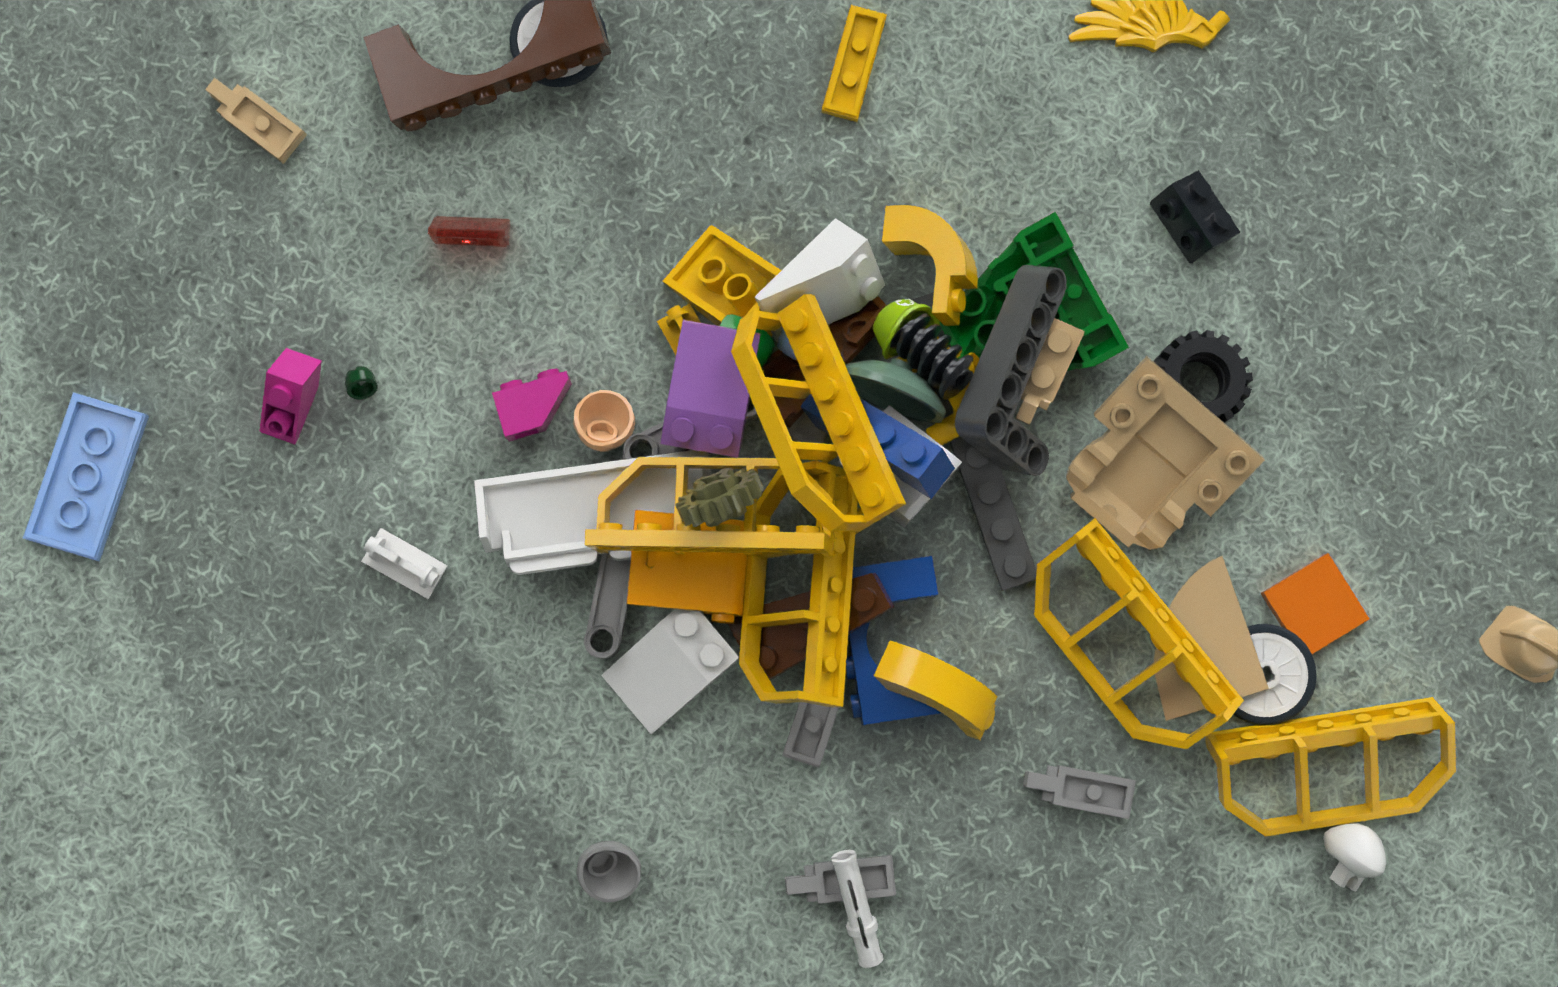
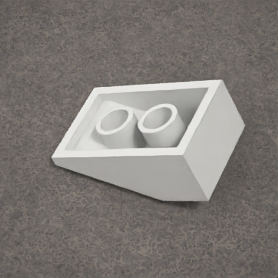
M835 218L755 296V299L761 311L778 313L804 294L815 295L828 325L860 311L869 301L878 296L885 283L868 239ZM783 327L776 331H771L776 342H778Z
M674 609L601 676L648 732L653 734L734 665L740 657L701 611Z

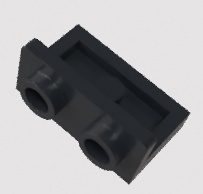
M1199 170L1172 183L1150 201L1151 207L1190 264L1240 233L1230 214L1220 203L1210 184L1204 179Z

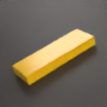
M854 5L850 6L821 113L854 122L858 121L887 14Z

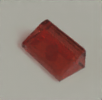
M436 216L428 227V235L435 244L507 247L510 237V220Z

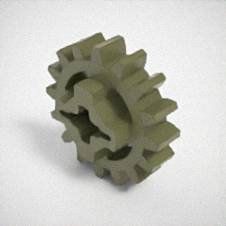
M724 468L717 473L697 479L692 483L694 489L687 490V495L679 497V502L675 506L685 526L692 524L693 527H697L703 522L709 527L718 526L724 521L739 518L747 512L746 506L754 504L753 499L761 497V492L764 491L758 473L754 469L746 471V468H743L734 473L732 468Z

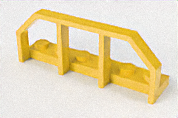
M804 294L778 313L753 310L740 319L731 353L791 495L829 531L861 532L904 506L906 502L815 295ZM783 327L806 382L765 377L752 347L756 329L776 331ZM812 394L833 444L792 441L773 396L804 399ZM839 456L864 515H844L809 481L801 460L831 461Z
M638 457L598 495L596 529H585V546L600 553H608V551H664L676 554H685V552L744 553L745 555H755V553L823 554L825 557H833L834 531H829L824 525L823 533H820V527L811 525L796 526L795 532H780V526L756 525L757 499H753L754 504L746 506L744 531H740V526L732 524H719L716 526V531H700V525L697 527H693L692 524L685 526L676 506L674 508L673 530H661V525L654 523L637 524V530H622V524L610 523L611 502L646 468H676V504L679 502V497L687 495L689 469L746 468V471L754 469L758 473V469H780L776 458ZM805 470L809 481L835 506L834 499Z
M817 460L802 463L804 469L811 476L820 474L819 485L834 499L835 506L844 515H857L858 500L844 468ZM778 469L757 501L756 525H770L772 514L789 490L781 469ZM816 519V526L820 527V533H823V525ZM834 531L833 557H825L823 554L813 555L809 610L763 614L767 558L793 554L755 553V555H748L739 665L761 701L775 704L805 702L832 708L843 707L856 531ZM808 622L803 691L777 692L759 663L762 627Z
M1096 518L1037 564L1035 618L1132 738L1188 749L1225 724L1244 701ZM1076 544L1081 556L1091 561L1101 573L1103 583L1110 590L1115 591L1121 599L1070 636L1049 610L1051 563ZM1126 606L1129 615L1134 620L1140 622L1149 632L1154 646L1166 654L1121 687L1114 690L1078 646L1077 642ZM1173 662L1180 678L1192 685L1200 695L1203 706L1207 711L1215 714L1216 717L1191 734L1141 724L1121 698Z
M1433 697L1290 719L1275 725H1252L1214 731L1205 736L1206 747L1217 764L1220 802L1227 811L1265 837L1417 813L1456 772L1455 722ZM1440 729L1441 761L1408 797L1380 801L1378 740L1387 741L1395 738V736L1412 733L1425 735L1433 732V730ZM1363 741L1366 803L1310 812L1308 753L1330 746L1349 747ZM1294 752L1297 814L1263 820L1232 799L1230 765L1239 764L1242 760L1254 758L1273 759L1281 754Z

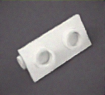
M380 528L375 538L371 536L364 547V550L367 552L361 561L427 599L430 598L448 565Z

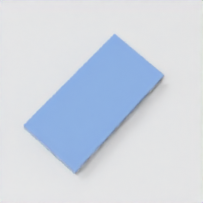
M73 392L23 539L100 561L149 415Z

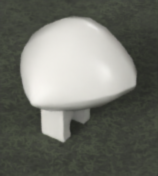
M1355 823L1336 826L1325 832L1324 845L1326 852L1339 861L1330 879L1340 887L1344 888L1347 886L1356 892L1365 878L1377 877L1384 873L1386 866L1384 846L1381 839L1372 829Z

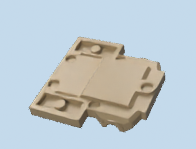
M1146 356L1094 412V417L1104 424L1108 430L1078 453L1068 467L1066 478L1073 489V492L1070 494L1071 499L1093 518H1096L1101 525L1128 548L1134 543L1151 550L1162 548L1171 534L1184 525L1186 511L1194 503L1211 517L1265 459Z

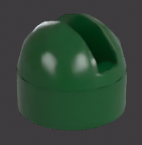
M357 366L355 370L347 372L345 386L347 394L351 398L362 400L376 393L378 385L375 375L370 369L364 366ZM362 381H366L363 385H360L359 383Z

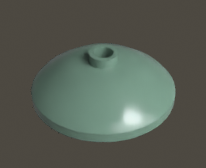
M893 358L890 363L866 360L845 365L862 400L883 409L890 405L901 415L909 419L927 423H940L943 421L946 410L942 400L926 380L912 372L913 368L907 362Z

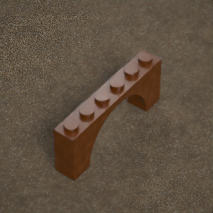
M544 0L540 23L525 49L504 66L482 74H453L427 63L418 54L410 35L399 24L363 37L390 121L400 130L405 129L406 131L419 130L427 125V121L438 117L451 118L457 116L462 112V108L473 104L480 106L492 103L497 99V95L508 91L514 93L525 91L532 87L533 82L543 78H560L568 73V69L581 64L582 66L595 65L603 60V56L611 54L594 0Z

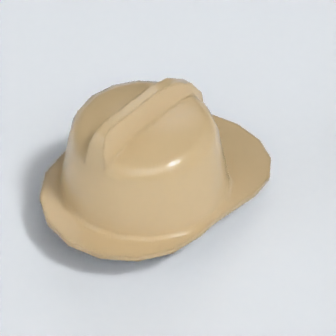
M1506 606L1479 638L1485 655L1498 665L1530 682H1547L1553 678L1555 670L1558 668V630L1524 609Z

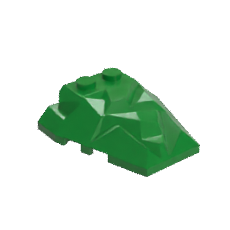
M1056 212L1021 230L1014 237L1012 243L987 266L988 268L978 278L977 289H966L964 291L966 306L965 310L960 312L959 325L944 326L941 322L939 323L944 334H949L952 337L951 347L956 344L962 347V352L958 359L970 352L975 353L980 359L1018 269L1023 265L1056 267L1065 273L1067 280L1066 290L1055 318L1085 331L1067 371L1095 367L1129 348L1114 318L1107 312L1073 249L1074 244Z

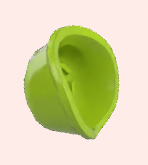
M900 299L891 302L879 312L873 325V331L882 349V355L886 360L898 355L896 349L891 348L890 344L894 335L909 321L916 319L922 314H928L931 320L926 329L931 325L940 323L932 314L930 306L918 304L911 299Z

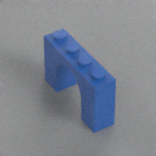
M932 556L853 567L852 578L876 573L892 603L938 595ZM870 622L848 635L851 656H847L846 675L847 680L855 679L857 694L850 695L853 718L861 717V724L867 725L941 713L915 699L887 690L874 677L878 666L871 658L867 647V630Z

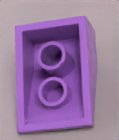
M688 320L682 321L660 444L738 458L743 441L750 396L731 353L737 329ZM755 333L752 342L756 357L761 333Z

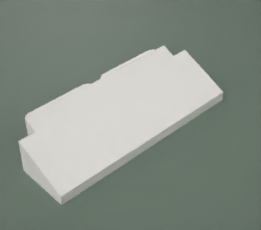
M690 450L647 457H708V452ZM637 458L474 480L479 538L485 552L503 550L507 567H510L512 572L517 575L594 564L598 559V554L604 553L585 546V529H596L598 495ZM646 468L611 502L610 523L622 524V530H633L635 510L674 513L676 468ZM689 469L688 490L694 489L692 483L697 479L711 475L710 469ZM608 551L613 560L623 561L631 559V551Z

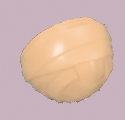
M599 390L588 394L577 404L574 411L573 425L580 440L586 446L596 451L608 452L621 446L633 434L635 416L632 406L621 394L609 390Z

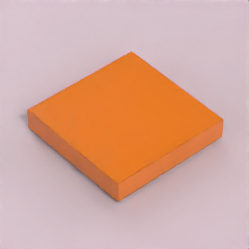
M1329 553L1322 555L1261 593L1281 627L1290 630L1301 638L1312 654L1370 619Z

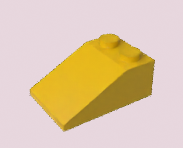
M710 225L666 276L663 283L687 303H690L692 307L714 325L720 326L722 320L727 315L733 314L743 318L753 310L761 311L755 296L782 270L713 225ZM764 330V331H766L770 336L773 335L771 331Z

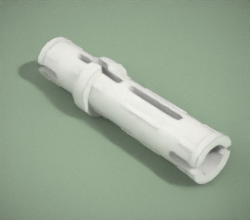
M854 850L839 851L831 859L848 917L846 924L847 933L854 940L859 965L863 968L874 967L883 961V955L880 951L876 935L878 930L877 919L870 912L865 887L857 863L856 852ZM849 880H851V882H852V886H853V890H854V893H855L856 901H855L854 898H853V894H852V890H851V886H850ZM859 917H861V920H862L865 937L863 936V932H862V928H861V923H860Z

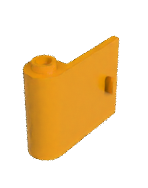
M635 510L633 530H637V524L639 523L660 524L661 530H673L674 513ZM729 519L720 523L740 526V531H744V521ZM705 522L700 524V531H716V526L709 527ZM631 551L626 605L702 611L704 614L711 615V622L734 624L735 617L743 616L748 555L725 552H685V554H676L664 551Z

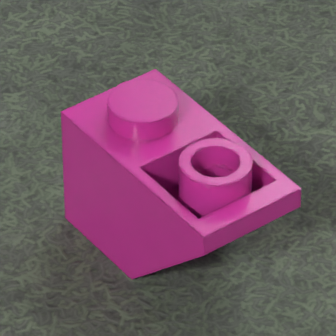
M285 348L266 372L259 432L294 445L297 443L318 390L322 360Z
M557 368L549 369L538 373L537 380L523 383L521 379L512 380L501 384L500 391L492 393L504 436L509 442L547 430L572 385L567 371L559 372Z

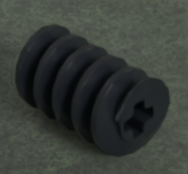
M922 314L916 319L909 321L894 335L890 347L896 349L897 354L901 358L907 359V363L911 368L918 369L919 376L925 380L928 379L929 386L939 390L940 396L947 400L959 394L971 381L973 371H970L969 367L973 362V357L966 355L958 359L962 352V347L956 344L947 349L952 341V337L949 334H945L937 339L941 326L934 324L926 329L931 318L928 314Z

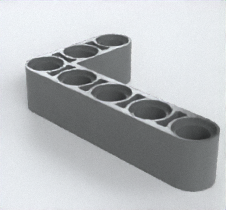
M1023 265L1018 269L956 414L955 428L959 436L1005 471L1038 476L1044 472L1048 464L1049 452L1047 446L1014 419L1013 416L1065 294L1067 280L1065 273L1060 268Z

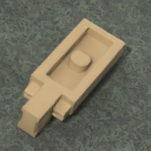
M214 78L205 89L210 93L211 97L221 103L216 111L221 114L224 120L283 164L307 136L301 128L245 86L242 88L237 84L233 90H230Z
M1054 318L1022 394L1021 400H1023V403L1015 419L1030 425L1038 407L1047 411L1050 403H1053L1085 331Z

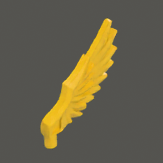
M1091 0V6L1101 11L1076 15L1075 23L1089 26L1073 32L1068 36V40L1070 42L1116 40L1115 47L1134 46L1144 48L1153 53L1171 43H1187L1202 49L1215 39L1218 32L1230 21V18L1224 11L1220 10L1207 21L1204 17L1195 13L1193 9H1190L1188 12L1183 0Z

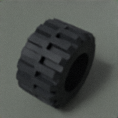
M1197 330L1189 332L1184 337L1182 335L1163 349L1153 362L1180 385V372L1185 363L1201 362L1209 366L1217 376L1219 390L1213 401L1201 403L1225 423L1241 411L1245 405L1243 403L1244 400L1250 396L1252 389L1248 388L1247 385L1253 381L1252 372L1246 373L1245 368L1250 365L1248 358L1241 359L1238 353L1242 348L1237 343L1233 347L1228 345L1227 342L1230 338L1223 334L1218 338L1214 337V331L1206 330L1199 334Z

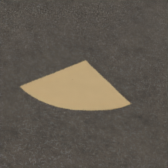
M1220 556L1201 567L1187 580L1171 602L1169 609L1237 693L1244 697L1269 689L1223 556ZM1156 648L1154 662L1166 653ZM1173 662L1155 673L1166 721L1206 709L1201 702L1200 695L1192 685L1180 678Z

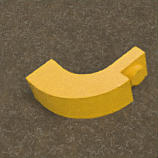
M911 205L886 206L882 242L894 255L917 254L933 258L936 277L932 314L944 326L959 325L960 312H963L966 306V296L963 289H977L978 285L975 260L967 244L942 217L930 210Z
M891 640L889 641L874 677L887 690L915 699L938 710L954 721L967 736L981 740L984 731L989 729L993 723L996 706L994 703L998 696L984 684L962 670L917 649Z

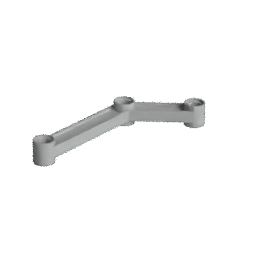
M755 408L747 412L746 423L758 418ZM662 422L641 433L631 435L624 444L622 460L632 459L631 452L640 443H645L652 448L651 456L689 451L691 449L660 444L664 424ZM604 553L601 557L587 630L584 636L586 651L591 656L599 659L612 658L619 652L629 607L626 603L630 560L616 561L611 558L609 553ZM600 631H608L613 637V645L606 652H597L593 647V638Z

